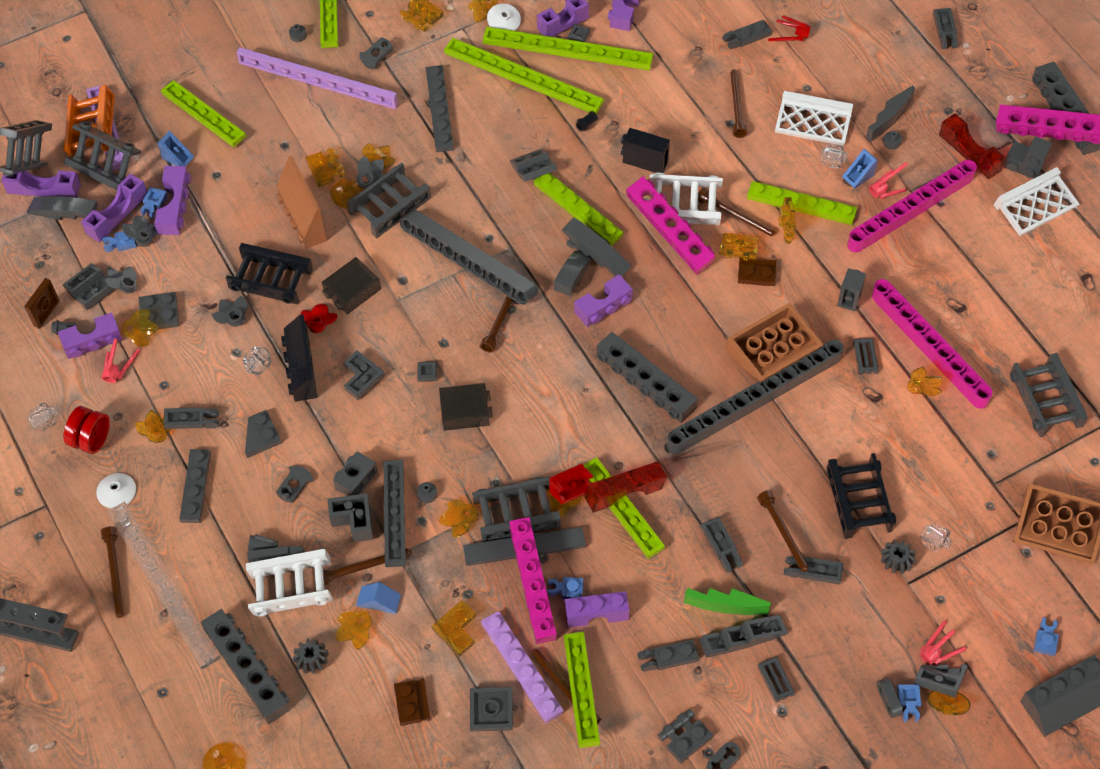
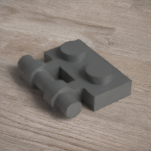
M691 709L685 713L681 712L673 723L665 725L662 728L663 731L657 735L662 742L666 738L672 741L667 745V749L680 764L713 738V734L700 720L694 724L689 721L695 716ZM683 726L686 730L678 736L675 731Z

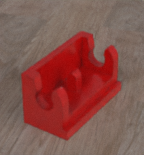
M581 463L550 477V494L561 504H565L594 490V484L589 481V479L593 478V475Z

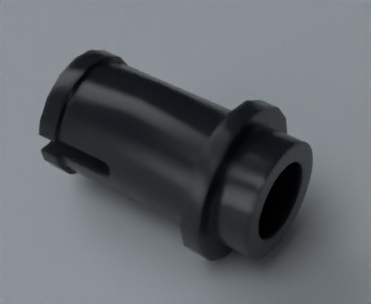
M590 111L583 118H579L576 123L577 129L579 131H586L591 124L598 120L596 113Z

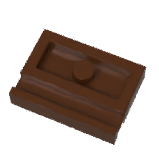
M740 257L738 283L775 287L777 260Z
M424 678L419 681L412 680L395 683L394 689L400 726L420 723L425 720L431 721Z

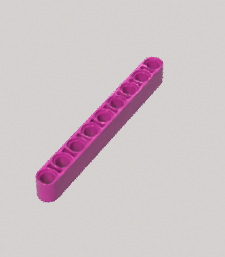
M971 160L962 161L853 229L849 234L848 249L852 252L864 250L971 183L977 168L975 162Z
M885 279L877 280L874 284L872 299L973 406L979 409L986 408L993 393L991 387L889 281Z

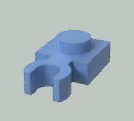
M150 187L143 199L144 206L140 210L142 216L150 211V218H154L156 215L155 209L162 208L168 196L167 192Z
M123 231L115 233L114 238H102L104 244L110 243L104 246L106 252H111L115 248H118V251L137 248L134 238L126 236Z
M563 577V583L556 579H549L548 581L550 586L556 587L553 590L548 589L549 596L562 594V599L582 597L583 578Z
M1043 617L1040 622L1041 630L1036 632L1033 651L1055 656L1059 634L1053 632L1058 623L1057 620H1054L1052 626H1047L1045 623L1046 618Z
M898 685V699L902 708H905L902 716L903 721L907 722L908 714H913L915 722H918L920 713L916 708L921 707L919 685Z

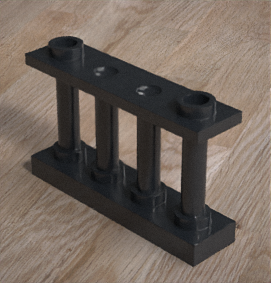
M241 243L239 251L243 261L236 277L226 276L228 288L237 292L242 291L280 300L287 304L293 303L298 305L299 299L295 289L302 274L311 275L313 270L311 259ZM250 262L260 263L253 281L243 279ZM267 266L278 267L270 285L260 283ZM284 270L295 271L288 289L278 287Z
M871 453L869 463L846 467L838 466L837 459H829L826 470L844 539L852 538L854 531L859 527L885 524L887 532H892L893 526L896 524V516L894 512L891 513L880 473L882 470L881 462L877 460L875 453ZM871 471L873 481L846 484L842 482L841 477L846 474ZM874 488L878 496L876 499L855 502L847 501L846 497L847 492ZM876 506L881 507L883 516L858 520L851 516L852 510Z

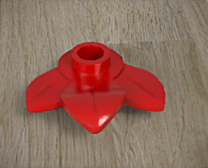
M317 304L312 308V311L303 310L301 312V315L304 314L305 323L313 333H321L326 325L333 324L338 317L336 313H329L328 306L325 304Z

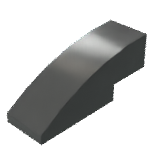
M575 250L559 271L554 281V291L571 296L575 287L579 285L592 257Z

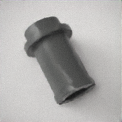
M56 320V322H52L51 330L52 333L58 335V331L75 325L77 327L76 322H60Z

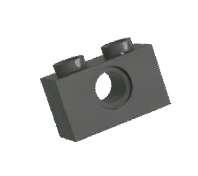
M848 268L841 286L838 307L855 312L862 294L866 273Z
M356 451L353 456L347 459L343 469L335 474L333 479L335 489L346 496L359 495L378 472L376 462Z

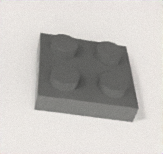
M176 292L139 297L140 329L142 332L179 327Z
M512 687L470 688V732L513 730Z

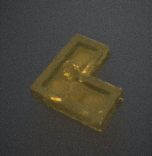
M463 600L431 626L432 630L459 657L475 644L474 640L462 628L476 617V613Z

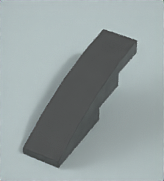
M914 86L886 101L885 109L877 114L876 122L868 127L866 138L870 142L887 131L905 112L913 98Z
M34 197L27 213L60 221L63 217L76 220L77 217L85 218L92 210H96L98 204L94 200L75 197Z
M575 217L562 229L567 237L586 256L590 255L601 268L606 267L614 277L619 274L622 277L630 269L631 265L611 245Z
M776 615L744 621L742 625L723 628L719 633L703 635L699 640L708 658L759 645L785 636L788 632L781 616Z

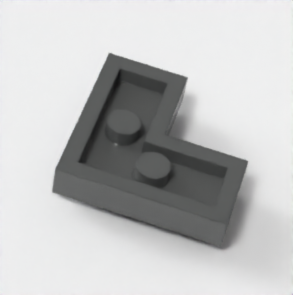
M355 351L344 362V366L355 374L344 385V389L357 400L385 376L382 369L359 351Z

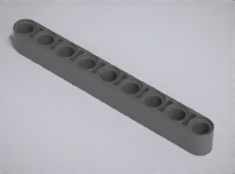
M413 210L400 219V226L405 232L519 304L525 305L538 295V287L532 281L421 212Z

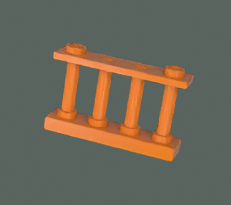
M106 84L99 87L98 96L78 102L72 94L69 95L65 142L63 145L64 152L69 156L76 154L78 136L81 133L72 128L74 124L97 117V122L92 124V127L112 136L115 95ZM98 104L97 110L80 114L81 108ZM87 139L85 147L93 146L95 139ZM104 143L101 144V148L104 152L109 150L108 145Z

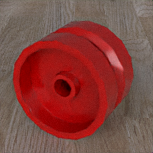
M81 405L76 407L68 417L64 428L63 439L65 445L75 449L80 448L81 451L90 454L97 453L104 445L109 433V416L98 411L93 412L92 409Z

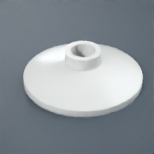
M501 3L489 10L487 22L493 28L516 31L520 25L521 16L512 5Z
M113 473L101 480L97 487L96 495L104 507L119 509L128 505L133 500L136 494V485L130 476L124 473Z

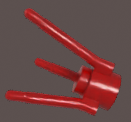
M783 15L782 18L787 21L777 19L776 22L796 28L795 34L798 36L769 38L768 41H803V38L808 39L811 25Z

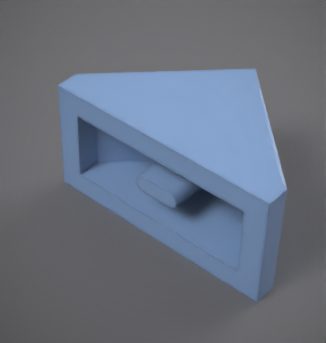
M168 131L157 143L162 159L175 166H186L194 157L171 131Z
M863 149L842 177L853 188H857L874 176L878 160L866 149Z
M380 582L361 586L356 606L396 614L401 594Z

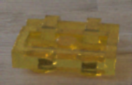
M412 0L407 4L408 11L404 9L400 11V15L406 22H411L416 29L424 32L428 30V26L425 23L428 22L433 25L444 16L443 11L428 0Z
M333 147L327 149V156H324L321 151L305 157L317 187L335 182L333 176L337 174L340 178L346 175L344 165L340 163L339 155ZM333 163L334 166L329 168L328 164Z
M786 197L784 198L783 205L780 206L781 216H779L778 220L779 226L783 227L784 242L790 244L795 236L796 220L792 198Z
M723 233L719 255L726 256V258H743L746 261L748 259L756 260L759 237Z

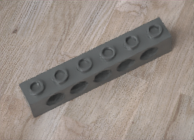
M1055 62L1035 68L1032 81L1041 91L1042 97L1049 103L1051 110L1090 114ZM1074 141L1076 148L1083 155L1100 150V143Z
M611 332L597 345L596 356L601 362L607 363L616 374L622 375L630 385L636 386L644 396L651 398L659 408L665 409L673 419H677L682 423L697 409L698 398L615 333Z
M221 608L200 623L205 633L267 723L271 724L289 712L288 703L290 700L284 691L279 692L277 689L279 684L274 676L271 675L269 677L265 672L268 668L262 659L259 661L256 659L255 655L257 653L253 646L245 643L246 637L240 628L236 630L233 626L235 621L230 613L225 614ZM229 631L228 635L221 636L223 632ZM234 647H240L236 652L231 651ZM251 662L250 666L242 667L244 663ZM256 678H262L261 682L253 683ZM267 694H274L272 698L264 699Z

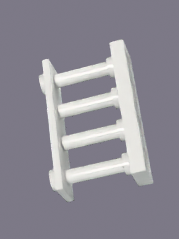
M663 173L650 174V180L655 185V190L658 193H662V185H673L672 206L679 212L678 216L682 220H687L689 224L720 225L721 212L715 210L716 188H722L723 178L714 175L696 177L664 175ZM680 186H691L690 209L681 210L679 208ZM698 187H709L708 210L699 211L697 209ZM658 208L655 210V212L657 214L664 213V210Z
M326 549L246 563V571L252 579H255L256 603L248 604V609L254 616H265L267 613L310 605H325L327 602H332L333 596L329 590H324L323 567L331 564L330 556ZM314 567L316 592L304 594L303 571ZM295 571L296 596L285 597L283 574ZM275 575L276 599L265 601L263 578Z

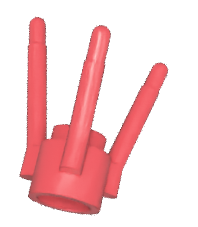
M905 162L895 170H889L879 180L871 184L869 191L874 198L880 196L881 199H884L888 196L905 192L906 189L903 188L886 193V190H888L886 181L906 167L908 162Z
M115 338L111 352L108 351L106 353L104 369L101 375L102 380L108 383H116L117 379L121 380L125 371L140 352L139 349H136L121 371H119V367L112 364L118 341Z
M945 620L920 649L921 652L919 654L928 665L934 663L937 666L942 661L966 650V647H962L940 657L942 651L939 647L955 633V630H951L937 644H932L946 625L947 621Z

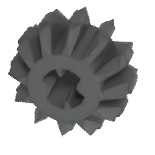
M896 539L892 541V544L887 542L885 548L881 551V563L886 564L885 570L891 568L893 574L898 570L901 575L905 570L910 571L911 565H914L916 561L914 558L916 553L914 550H911V544L904 545V539L900 543Z
M308 638L306 639V644L299 642L300 648H294L295 656H293L294 663H297L296 668L298 670L302 669L305 674L309 670H311L312 674H315V669L317 668L322 671V664L328 663L326 657L329 655L328 650H325V644H319L317 639L311 643Z

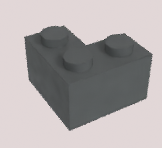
M1035 136L1029 147L1014 141L1006 156L1003 167L1034 179L1038 177L1045 164L1052 142Z
M368 493L328 499L329 518L332 527L350 525L353 542L373 540Z

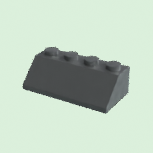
M1096 655L1087 658L1024 693L1020 703L1044 737L1100 707V661Z

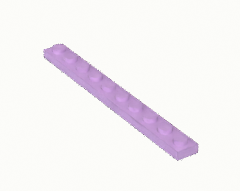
M239 47L236 52L239 64L396 109L398 106L397 93L319 71L312 67L288 62L281 58L254 52L250 49Z

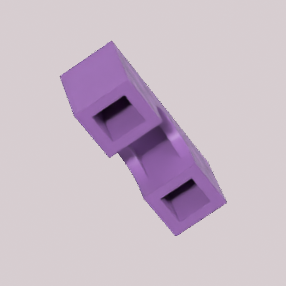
M566 0L565 8L558 14L552 8L537 14V29L543 36L552 37L574 26V24L588 19L589 4L586 0Z
M613 0V9L609 10L608 13L610 27L630 31L634 20V7L629 6L638 7L640 0Z
M620 274L604 283V294L607 298L602 300L595 299L588 293L574 302L575 314L587 327L597 324L606 315L613 314L616 309L631 302L633 289Z
M112 312L95 318L96 328L89 334L79 333L76 325L58 331L68 359L79 357L84 353L113 344L115 338L118 341L123 340Z
M626 591L565 599L567 627L587 626L591 619L598 617L607 618L608 623L629 620Z

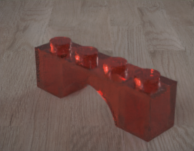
M954 113L942 121L939 136L966 160L975 162L977 165L976 169L987 179L1002 171L1006 157L994 147L987 149L978 145L969 132L968 124Z
M657 461L590 483L584 497L594 513L611 507L618 499L629 493L641 491L647 495L662 490L667 475Z

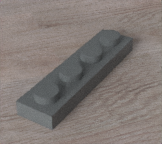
M190 449L180 512L181 523H201L211 456L210 450Z

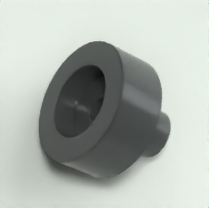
M295 24L289 29L292 41L301 42L305 40L307 34L304 26Z
M890 131L885 134L883 143L886 148L894 150L901 146L902 136L898 132Z
M430 482L420 484L417 489L418 499L423 503L433 502L437 498L436 486Z

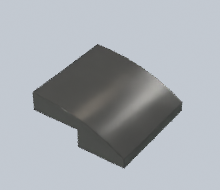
M542 148L510 160L512 167L524 182L557 170L556 163L549 159L548 152Z
M92 263L62 285L87 310L114 290L106 285L104 279L107 277Z

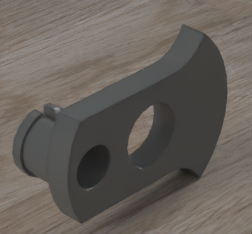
M381 37L367 51L360 52V59L367 68L377 69V64L393 51V46L387 39ZM375 50H381L378 56H372Z
M290 466L288 476L276 491L278 497L285 502L293 503L305 485L313 482L311 473L301 466ZM293 480H297L299 482V486L296 488H291L289 486V483Z

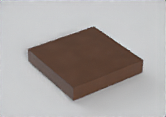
M44 278L24 306L33 326L38 329L42 327L60 302L51 280Z

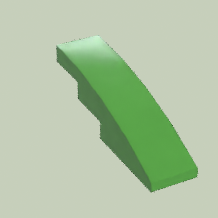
M687 588L684 597L685 604L725 614L766 615L769 613L771 602L733 588L729 595L711 588L707 595Z

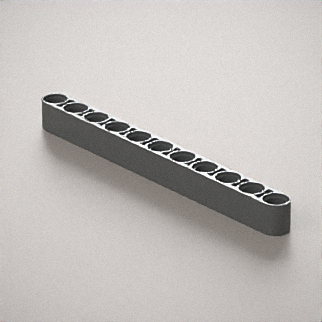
M830 340L823 344V347L768 379L756 382L675 428L668 434V451L673 454L682 453L837 364L842 357L843 344L838 340Z

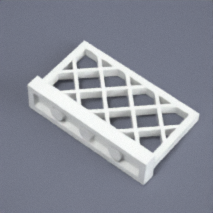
M784 91L775 133L844 146L853 104ZM784 107H792L794 112L787 115ZM808 110L812 115L804 118L800 112ZM822 113L827 114L829 117L823 122L818 117ZM798 115L802 121L794 125L790 118ZM838 117L847 118L846 122L841 125L835 119ZM815 118L819 124L811 128L808 121ZM786 120L791 125L788 129L780 128V124ZM832 121L836 128L829 131L825 125ZM805 124L808 130L800 132L797 127ZM822 127L825 134L820 136L814 131ZM839 130L843 135L842 140L835 139L832 134Z
M1057 167L999 196L995 201L994 207L996 210L1003 212L1019 236L1080 205L1060 178L1061 172ZM1057 183L1061 188L1060 192L1051 190V186ZM1037 192L1047 193L1046 200L1036 197ZM1050 194L1059 197L1058 203L1049 201ZM1062 198L1069 199L1072 205L1061 204ZM1023 199L1032 200L1031 207L1022 205ZM1035 202L1045 204L1044 211L1034 208ZM1048 205L1057 207L1056 213L1047 212ZM1007 207L1018 208L1017 215L1010 213ZM1021 209L1030 211L1029 218L1020 216ZM1033 212L1043 215L1042 220L1032 219ZM1018 221L1028 222L1027 228L1022 230Z

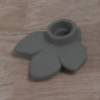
M363 156L357 164L359 172L356 177L357 184L362 188H367L384 176L382 174L384 161L374 160L370 162L366 156ZM363 176L367 177V182L362 181Z
M135 216L132 224H122L124 234L134 238L135 243L141 247L148 246L152 242L153 237L158 235L155 224H149L148 220L143 216Z
M130 266L126 267L123 272L111 267L108 268V278L104 279L107 286L113 289H120L122 292L129 294L136 291L137 274Z
M242 296L238 297L234 303L221 299L219 312L212 314V317L220 324L228 323L233 327L240 326L245 321L244 313L248 309L247 302Z

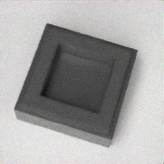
M574 24L568 35V40L585 42L590 34V28Z
M418 362V382L437 381V362Z

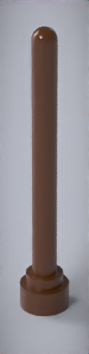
M733 69L730 72L736 122L733 126V135L736 138H743L747 135V126L742 121L738 74Z
M701 188L698 193V201L702 204L709 202V190ZM716 199L717 208L769 236H774L775 231Z
M506 296L489 335L482 339L480 348L483 351L489 353L494 351L496 347L495 338L513 301L512 298Z
M770 490L763 491L757 497L760 505L768 509L800 570L807 572L808 565L774 505V495Z
M109 526L101 529V538L107 545L115 614L117 618H122L124 610L115 550V541L118 533L116 527Z
M405 549L406 557L412 554L411 549ZM385 555L333 571H324L323 569L324 586L328 585V582L332 581L331 579L384 564Z
M534 649L532 656L573 704L571 688L540 651ZM596 713L597 724H599L600 721H601V718H600V716Z

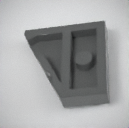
M267 410L248 417L245 447L247 458L282 443Z
M961 664L960 668H949L948 665H921L915 678V685L956 698L968 665Z

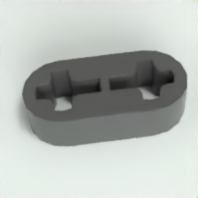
M889 678L877 681L878 692L890 718L903 715L902 706Z
M733 742L725 743L709 759L706 769H712V764L717 766L720 762L722 763L720 769H730L739 759V746ZM733 749L734 757L730 755L727 759H725L724 757L727 753L726 750L731 751Z

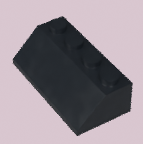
M302 314L283 328L284 336H281L282 345L287 350L283 352L285 363L289 364V367L286 368L287 379H291V383L288 384L289 395L294 396L295 402L318 398L309 335L304 314Z

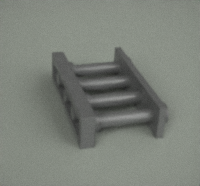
M33 120L0 127V135L6 136V139H8L6 165L0 166V172H3L5 176H14L16 173L31 169H41L42 166L48 165V161L40 160L42 134L52 130V123ZM35 136V138H34V148H33V158H31V157H32V147H33V137ZM25 138H26V142H25V152H24V160H23L24 141H25ZM16 140H17L16 155H15V162H14L15 143H16Z
M81 122L74 124L72 128L81 132L77 151L74 156L66 157L64 164L118 190V185L126 178L130 157L141 154V150L135 148V145L131 143H125L92 127L91 123ZM87 136L95 139L90 161L83 157ZM102 143L109 146L104 168L98 166L97 163ZM116 150L124 153L119 175L112 173L113 171L111 170Z
M401 162L357 196L352 197L347 202L350 215L359 211L371 222L372 235L375 238H379L399 223L400 219L431 199L430 187L426 183L421 187H417L405 177L404 164ZM399 180L412 193L407 197H403L392 185ZM383 191H387L399 203L390 208L378 195ZM371 200L385 212L379 218H376L364 207Z
M1057 353L1050 354L1045 365L1021 371L1018 362L1014 363L1010 372V379L1015 383L1032 419L1033 429L1038 432L1040 437H1044L1048 426L1067 421L1073 422L1076 428L1084 427L1088 416ZM1048 372L1053 381L1029 387L1025 378ZM1054 388L1061 395V397L1036 403L1033 396L1034 393ZM1062 404L1068 410L1067 414L1047 419L1043 418L1040 411Z
M537 477L526 482L492 489H479L476 492H472L473 504L481 505L485 526L480 528L482 542L511 538L509 521H513L507 498L515 496L520 498L524 518H530L533 533L561 527L559 511H551L546 491L549 490L550 477ZM539 492L543 515H532L527 494ZM500 500L504 523L493 524L488 502Z
M0 598V635L72 652L79 633L77 630L64 627L68 617L67 614Z

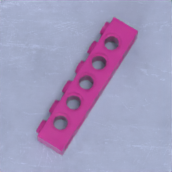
M1000 104L996 120V130L1003 134L1012 133L1021 136L1031 135L1039 138L1049 137L1057 140L1068 139L1076 142L1086 141L1099 144L1100 115Z
M642 176L626 189V196L695 274L699 275L714 262V251L710 246L706 247L704 245L703 239L697 232L694 233L690 229L691 226L687 220H682L678 216L679 212L674 206L670 207L666 202V197L654 189L655 185L650 179L646 180ZM646 195H650L652 199L647 201L644 200L643 197ZM661 208L664 210V213L657 214L655 210ZM674 222L676 226L669 227L667 226V223ZM686 235L688 239L682 241L679 239V236ZM696 248L700 250V253L693 254L691 250Z
M530 518L509 521V529L535 643L537 645L555 641L557 634Z

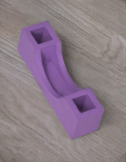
M164 166L162 181L165 191L172 193L174 196L168 205L157 209L155 227L158 235H180V230L184 227L183 213H186L185 199L189 197L187 187L188 184H191V174L188 173L186 166Z
M58 170L56 176L51 178L38 177L24 171L16 173L14 176L3 175L1 180L7 194L77 198L81 186L76 172Z
M129 174L118 185L116 197L106 209L102 211L92 210L81 221L86 235L100 243L103 240L102 238L106 237L144 199L147 194L144 182Z

